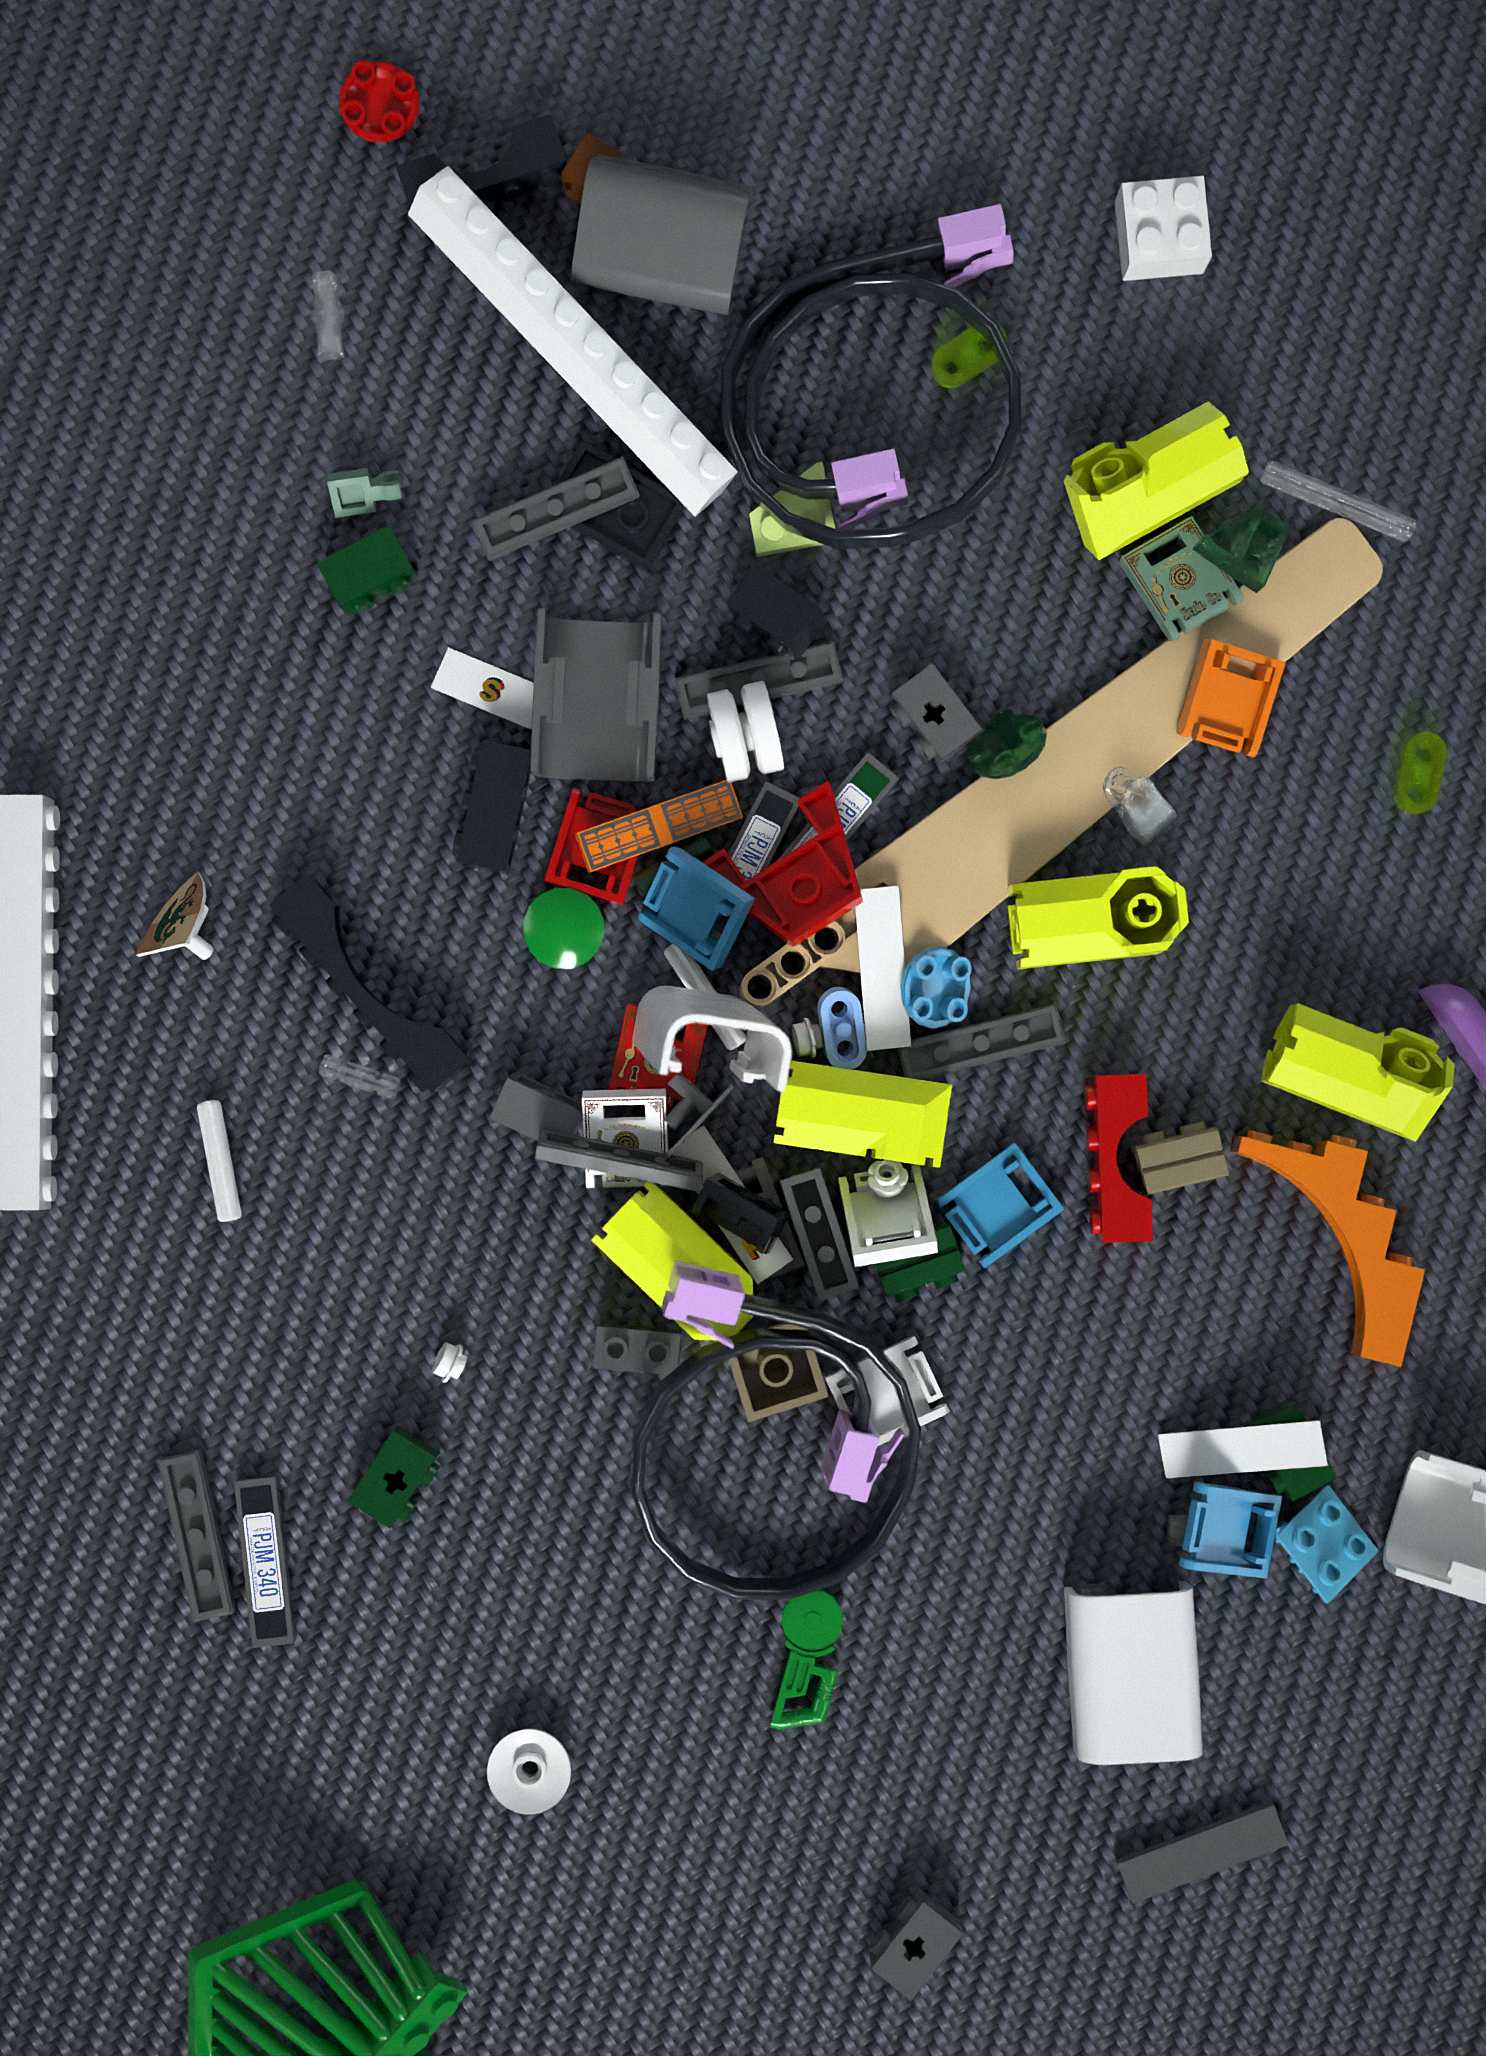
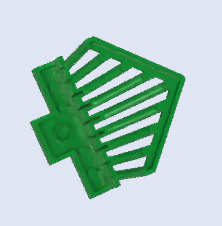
M354 1879L200 1944L190 1950L188 1954V2056H232L224 2048L223 2044L235 2056H263L225 2021L223 2016L271 2056H300L228 1996L223 1987L311 2056H432L429 2051L422 2049L428 2043L429 2037L442 2022L453 2015L457 2005L469 1992L461 1980L435 1972L423 1953L418 1952L411 1960L365 1883ZM356 1905L359 1906L399 1974L393 1981L387 1977L344 1917L342 1911ZM321 1920L327 1923L380 1997L375 2002L365 1998L303 1928ZM282 1937L288 1939L360 2020L354 2021L337 2014L276 1958L265 1945ZM240 1955L252 1958L267 1975L331 2032L340 2043L314 2035L233 1971L225 1962ZM213 1977L221 1985L213 1983ZM212 2005H213L214 2008H215L217 2011H219L220 2013H213V2012H212ZM212 2034H213L219 2041H213V2040H212Z

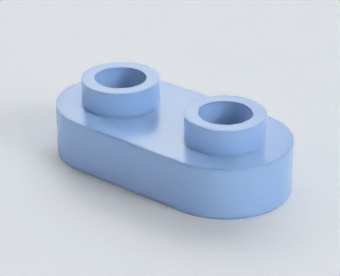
M834 987L822 994L817 1005L823 1051L827 1060L834 1067L852 1070L864 1061L867 1054L861 1004L850 990L843 987ZM837 1001H843L844 1007L842 1011L832 1013V1005ZM841 1041H849V1048L845 1052H837V1046Z

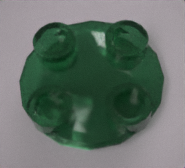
M1002 710L993 717L992 725L980 735L978 740L968 746L966 753L972 762L974 770L982 777L990 779L1011 777L1025 770L1039 757L1046 744L1047 731L1044 723L1035 716L1015 715L1012 710Z

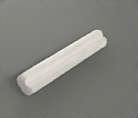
M674 944L664 950L665 957L687 989L717 993L693 957ZM711 1024L729 1050L737 1048L747 1039L741 1028Z
M218 1100L201 1102L197 1105L217 1218L220 1222L241 1218L242 1213L221 1103Z

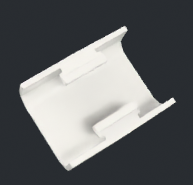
M658 986L648 991L641 999L637 1010L632 1042L659 1074L667 1075L668 1070L673 1072L681 1071L682 1063L675 1056L676 1048L672 1045L674 1036L683 1025L690 1022H702L748 1029L744 1052L739 1051L737 1060H731L729 1069L742 1082L753 1083L754 1079L761 1078L765 1079L777 1091H785L791 1060L790 1042L787 1036L775 1024L742 998L674 986Z
M1418 1450L1413 1455L1406 1470L1386 1537L1383 1552L1385 1569L1396 1576L1486 1604V1469Z
M1179 1581L1180 1591L1104 1596L1079 1595L1075 1593L1072 1587H1064L1073 1749L1080 1761L1089 1764L1111 1765L1184 1761L1195 1759L1202 1755L1199 1669L1193 1587L1187 1581Z

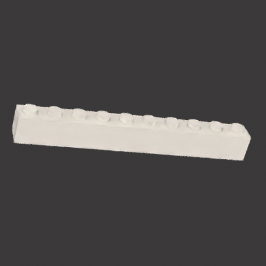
M449 166L419 187L408 213L411 219L695 517L725 490L738 471Z
M0 795V1210L51 1209V1201H55L57 1196V1181L54 1176H51V1160H55L57 1156V1138L55 1135H52V1118L57 1116L58 1101L56 1094H52V1077H56L58 1072L57 1054L52 1052V1036H56L58 1032V1015L56 1011H53V995H56L58 992L59 978L57 971L53 970V953L58 952L59 935L57 929H53V912H57L59 909V892L57 888H54V871L59 869L60 855L58 848L54 847V830L59 829L60 812L58 806H54V800L44 795Z

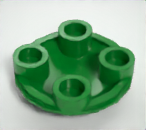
M554 888L540 894L529 905L523 920V935L529 951L541 963L556 969H573L587 963L598 952L604 938V919L599 905L587 894L573 888Z

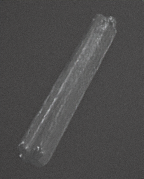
M1269 461L1262 472L1260 481L1263 484L1400 541L1407 542L1416 529L1417 522L1413 518L1275 461Z

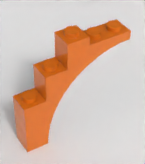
M1248 1130L1247 1137L1234 1136L1230 1152L1261 1163L1288 1179L1312 1201L1331 1226L1342 1247L1354 1290L1355 1325L1351 1353L1363 1358L1401 1367L1425 1269L1413 1267L1414 1258L1389 1252L1387 1260L1385 1259L1397 1210L1385 1208V1199L1361 1193L1359 1201L1356 1200L1368 1151L1357 1149L1356 1140L1332 1135L1331 1142L1318 1141L1315 1155L1311 1154L1313 1146L1288 1141L1286 1148L1271 1144L1273 1136Z

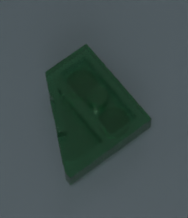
M1256 505L1239 518H1234L1224 524L1219 530L1201 538L1193 546L1192 550L1257 593L1266 585L1290 527L1259 505Z

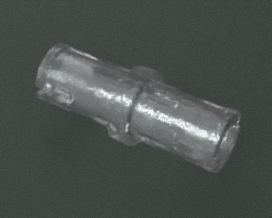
M320 271L312 275L315 309L312 310L311 314L312 321L316 323L318 357L324 360H336L345 356L341 323L345 320L344 310L340 308L339 278L337 273L333 274L331 271Z

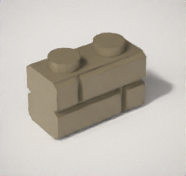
M1204 1121L1179 1126L1181 1132L1179 1135L1165 1138L1164 1131H1157L1139 1136L1141 1144L1131 1146V1153L1142 1194L1150 1195L1229 1176L1217 1127L1205 1128Z

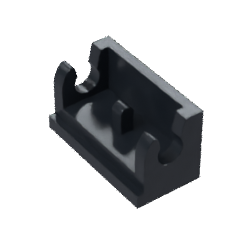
M721 1173L714 1174L705 1179L703 1188L691 1211L696 1216L706 1217L756 1247L755 1250L766 1255L771 1252L790 1214Z

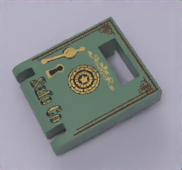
M1192 516L1121 556L1119 564L1170 642L1179 638V632L1173 621L1177 620L1186 635L1228 611L1229 604L1223 592H1225L1233 605L1243 601L1240 589ZM1176 540L1180 551L1151 566L1146 557Z

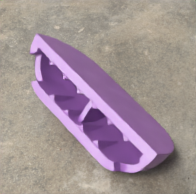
M1434 984L1418 990L1424 1002L1486 1090V1012L1470 992L1456 985Z

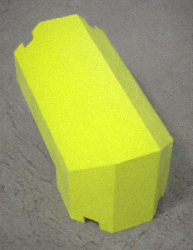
M1208 401L1137 441L1125 442L1127 447L1125 449H1116L1114 442L1102 443L1073 460L1071 465L1073 474L1071 477L1068 474L1066 475L1064 484L1084 546L1098 560L1103 559L1243 481V477L1249 473L1245 455L1237 436L1229 439L1223 430L1230 425L1225 415Z
M1157 866L1122 870L1120 873L1011 884L1008 887V896H1016V905H1008L1011 945L1013 954L1022 953L1023 957L1015 962L1017 969L1156 955L1166 951L1177 935L1189 923L1185 888L1176 881L1173 882Z
M1297 1003L1289 1006L1276 1028L1273 1039L1277 1041L1273 1051L1268 1049L1261 1082L1416 1142L1452 1089L1455 1064L1448 1056L1444 1062L1436 1054L1440 1047L1433 1039L1402 1027L1393 1029L1390 1035L1384 1037L1385 1032L1375 1034Z
M790 1060L789 1070H792V1076L787 1077L785 1091L780 1093L776 1127L784 1128L783 1136L774 1135L773 1143L865 1157L868 1148L872 1149V1158L925 1165L926 1157L930 1158L929 1166L940 1168L952 1084Z
M647 1181L643 1186L649 1192L646 1195L641 1191L636 1192L602 1228L608 1234L606 1237L599 1232L591 1240L660 1307L662 1306L666 1290L670 1291L668 1281L674 1261L738 1275L744 1293L753 1295V1276L729 1252H726L656 1183ZM739 1312L735 1326L708 1319L704 1320L710 1322L716 1331L730 1337L736 1335L753 1315ZM673 1319L694 1340H716L707 1334L705 1335L694 1325Z

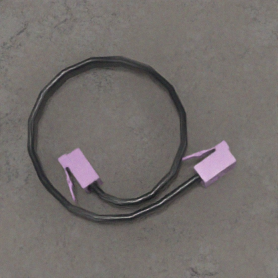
M674 1261L668 1281L670 1291L666 1290L661 1306L664 1317L694 1325L705 1335L707 1334L718 1341L700 1347L659 1382L634 1428L629 1485L648 1541L685 1579L732 1599L789 1601L841 1583L884 1547L906 1508L915 1485L921 1427L902 1372L866 1332L817 1310L745 1294L738 1275ZM740 1312L817 1330L862 1350L893 1384L905 1422L904 1433L902 1428H898L888 1444L881 1447L879 1451H876L880 1437L870 1417L871 1397L862 1370L839 1342L815 1331L800 1329L753 1328L727 1337L713 1329L711 1323L704 1319L735 1326ZM760 1348L812 1350L836 1361L851 1379L855 1392L853 1413L839 1410L821 1465V1471L830 1491L848 1494L852 1500L867 1503L873 1482L877 1475L886 1467L887 1461L903 1438L900 1469L894 1488L871 1529L832 1562L786 1578L733 1577L690 1559L657 1525L644 1489L647 1444L671 1398L709 1366Z

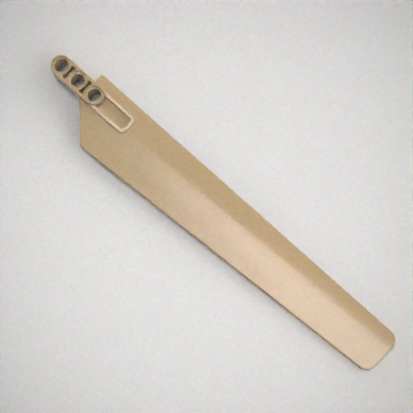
M1344 518L1329 520L1238 588L1243 595V601L1233 605L1226 596L1225 598L1229 604L1228 611L1186 635L1182 629L1178 631V639L1173 642L1167 639L855 869L860 889L899 886L905 969L912 958L926 948L937 946L948 948L1008 897V887L1011 884L1026 882L1193 740L1191 734L1189 737L1177 735V726L1204 639H1214L1286 662L1375 587L1383 573L1382 563L1359 529L1351 521ZM1230 656L1227 669L1221 670L1252 679L1257 664ZM855 908L823 928L830 930L836 938L833 949H820L814 941L815 934L795 947L787 943L746 974L739 986L741 998L754 1008L764 1007L819 967L861 973ZM787 953L797 954L803 962L802 971L797 975L786 973L781 966L783 955ZM761 977L768 982L770 992L767 998L755 999L749 994L748 982L750 979Z

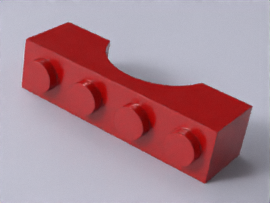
M1146 1074L1092 1076L1091 1085H1085L1084 1088L1086 1110L1092 1109V1126L1086 1127V1145L1088 1151H1094V1167L1088 1168L1089 1192H1095L1096 1209H1090L1089 1212L1091 1234H1097V1241L1102 1243L1153 1241L1152 1199L1134 1192L1124 1182L1119 1173L1116 1160L1117 1147L1124 1132L1133 1123L1148 1116Z

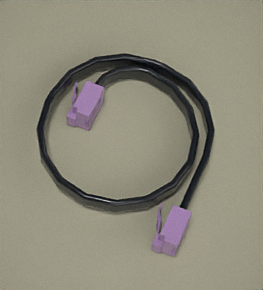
M1001 204L938 218L939 236L831 260L782 281L742 320L721 368V424L724 439L747 495L786 531L835 549L887 548L904 545L961 522L1001 483L1021 435V373L999 325L960 290L955 289V287L972 278L974 280L984 271L1013 263L1012 242L1010 235L1006 236V224ZM942 257L946 272L965 268L961 274L949 279L944 284L909 272L873 274ZM908 294L954 310L989 341L1008 382L1009 424L992 465L954 504L907 524L889 528L851 529L867 520H871L882 511L909 504L905 479H900L895 448L832 462L834 479L808 480L788 473L779 467L766 454L759 438V393L777 351L812 316L858 296ZM802 296L804 297L766 334L745 382V438L758 470L780 490L807 500L838 499L841 512L863 508L858 512L857 516L840 524L838 529L790 513L754 478L738 441L735 428V379L754 336L788 302Z

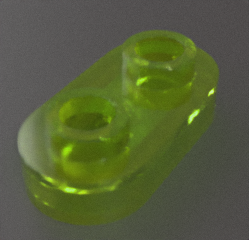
M999 325L1002 334L1007 342L1006 333L1004 329ZM970 327L942 345L935 352L931 363V373L935 381L943 387L956 388L997 363V358L992 349L985 352L978 347L980 341L987 340L973 327ZM951 362L956 364L959 370L954 374H950L945 371L944 365Z
M1419 733L1411 737L1403 746L1394 787V801L1397 807L1406 814H1422L1433 808L1438 800L1447 759V747L1443 739L1434 733ZM1418 748H1423L1427 751L1428 759L1426 762H1422L1417 758L1416 751ZM1410 788H1415L1419 791L1420 798L1418 802H1414L1409 798L1408 791Z

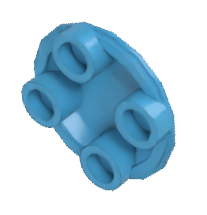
M941 946L926 948L915 955L904 970L900 985L901 1001L908 1016L918 1025L929 1028L943 1027L951 1022L963 1020L968 1012L967 1001L971 990L970 974L972 966L970 961L966 957L959 956L954 950Z

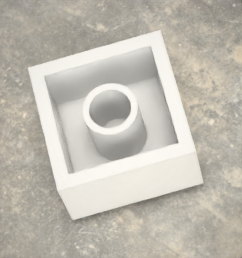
M1204 176L1122 183L1115 199L1122 281L1203 274L1212 257Z

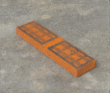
M727 780L577 832L575 836L589 873L741 819L743 815L732 783H727Z

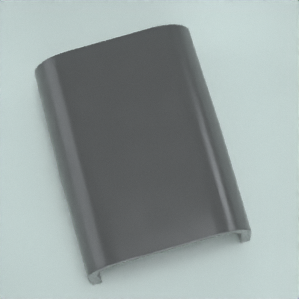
M602 154L595 155L590 160L583 188L572 263V283L729 316L734 308V302H731V294L749 200L754 195L755 187L678 169Z
M538 608L531 740V772L533 775L565 780L655 781L660 702L661 613H654L653 622L629 623L557 619L548 616L545 608Z

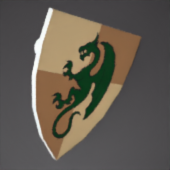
M196 872L164 905L145 934L135 954L136 956L141 957L186 946L202 960L210 957L214 949L213 946L197 935L209 911L205 905V882L199 872Z

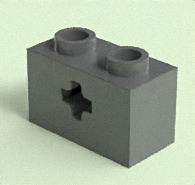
M933 663L892 693L890 699L894 704L890 707L892 714L901 726L906 727L908 724L918 736L914 740L916 746L928 760L934 757L937 763L941 764L976 738L982 730ZM926 708L931 713L937 710L941 713L938 720L939 725L935 721L928 723L924 721L927 713Z
M600 1322L596 1332L593 1368L668 1375L679 1366L682 1330Z
M921 1889L914 1898L908 1896L900 1904L895 1913V1918H897L888 1932L884 1929L881 1930L869 1947L871 1952L869 1955L871 1969L910 2001L913 2000L963 1935L960 1920ZM919 1936V1945L911 1943L908 1947H906L905 1940L907 1938L911 1941H914Z

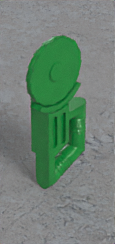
M822 1589L787 1601L782 1611L781 1624L787 1637L784 1640V1644L790 1650L772 1713L770 1728L781 1730L795 1726L823 1723L826 1720L832 1698L831 1695L833 1694V1688L835 1687L839 1671L814 1662L816 1657L827 1655L835 1650L832 1643L838 1639L843 1629L844 1616L840 1604L833 1595ZM811 1674L820 1676L812 1707L782 1712L786 1698L806 1695Z

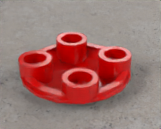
M359 61L353 65L351 73L346 76L340 89L339 109L344 123L355 135L369 142L386 143L402 137L412 128L419 114L420 97L414 78L410 73L405 72L404 69L390 62Z

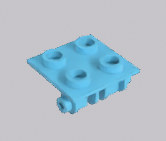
M1326 1485L1289 1523L1283 1520L1277 1524L1275 1542L1281 1543L1290 1555L1289 1560L1291 1563L1297 1564V1571L1306 1576L1312 1584L1313 1592L1318 1593L1326 1604L1378 1553V1549L1329 1485Z

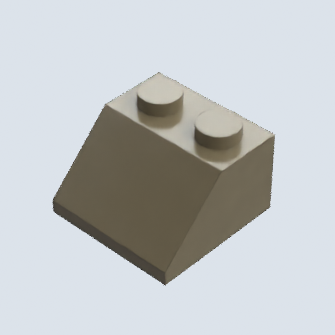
M781 1323L775 1326L768 1327L775 1329L808 1330V1328L787 1323ZM760 1348L728 1359L748 1422L829 1397L816 1354L812 1350Z

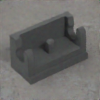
M514 1071L507 1078L489 1119L537 1141L540 1130L543 1129L576 1135L583 1120L582 1102Z

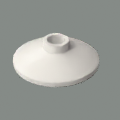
M521 1729L506 1735L493 1749L487 1766V1779L495 1798L507 1809L520 1814H537L555 1806L564 1796L571 1777L570 1759L564 1746L551 1734L538 1729ZM526 1761H533L537 1764L538 1771L534 1774H528L524 1771L523 1764Z

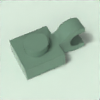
M368 468L327 474V484L335 518L376 512L375 501L402 498L399 470L385 471L370 479Z

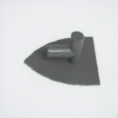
M680 1072L669 1081L668 1084L683 1098L664 1118V1121L671 1128L677 1130L695 1109L700 1115L662 1158L664 1161L678 1149L734 1088L732 1084L721 1090L711 1101Z

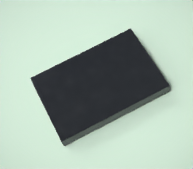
M582 440L556 485L611 462L616 458ZM627 465L639 493V498L569 528L648 573L686 507L668 488Z

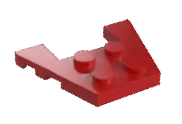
M828 781L797 800L798 807L818 835L749 880L744 878L724 848L702 862L754 897L755 900L748 915L792 947L797 946L863 902L832 787Z

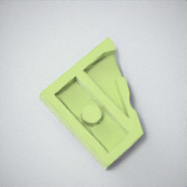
M823 462L814 464L799 477L808 480L826 479ZM782 490L773 495L790 513L835 529L830 499L807 500ZM760 506L749 514L757 557L824 545L786 531Z

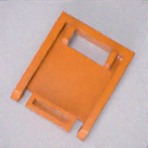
M1204 639L1177 726V735L1189 737L1191 734L1193 740L1236 753L1241 752L1244 739H1246L1243 746V754L1255 757L1260 748L1286 662L1214 639ZM1230 656L1257 664L1252 679L1221 669H1227Z

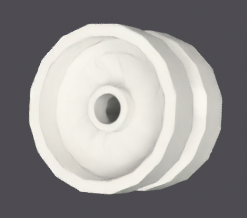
M764 681L743 685L740 695L744 712L738 713L733 694L728 689L707 694L712 719L709 721L717 758H721L727 783L748 778L750 765L747 752L752 750L758 770L763 774L784 770L778 732Z

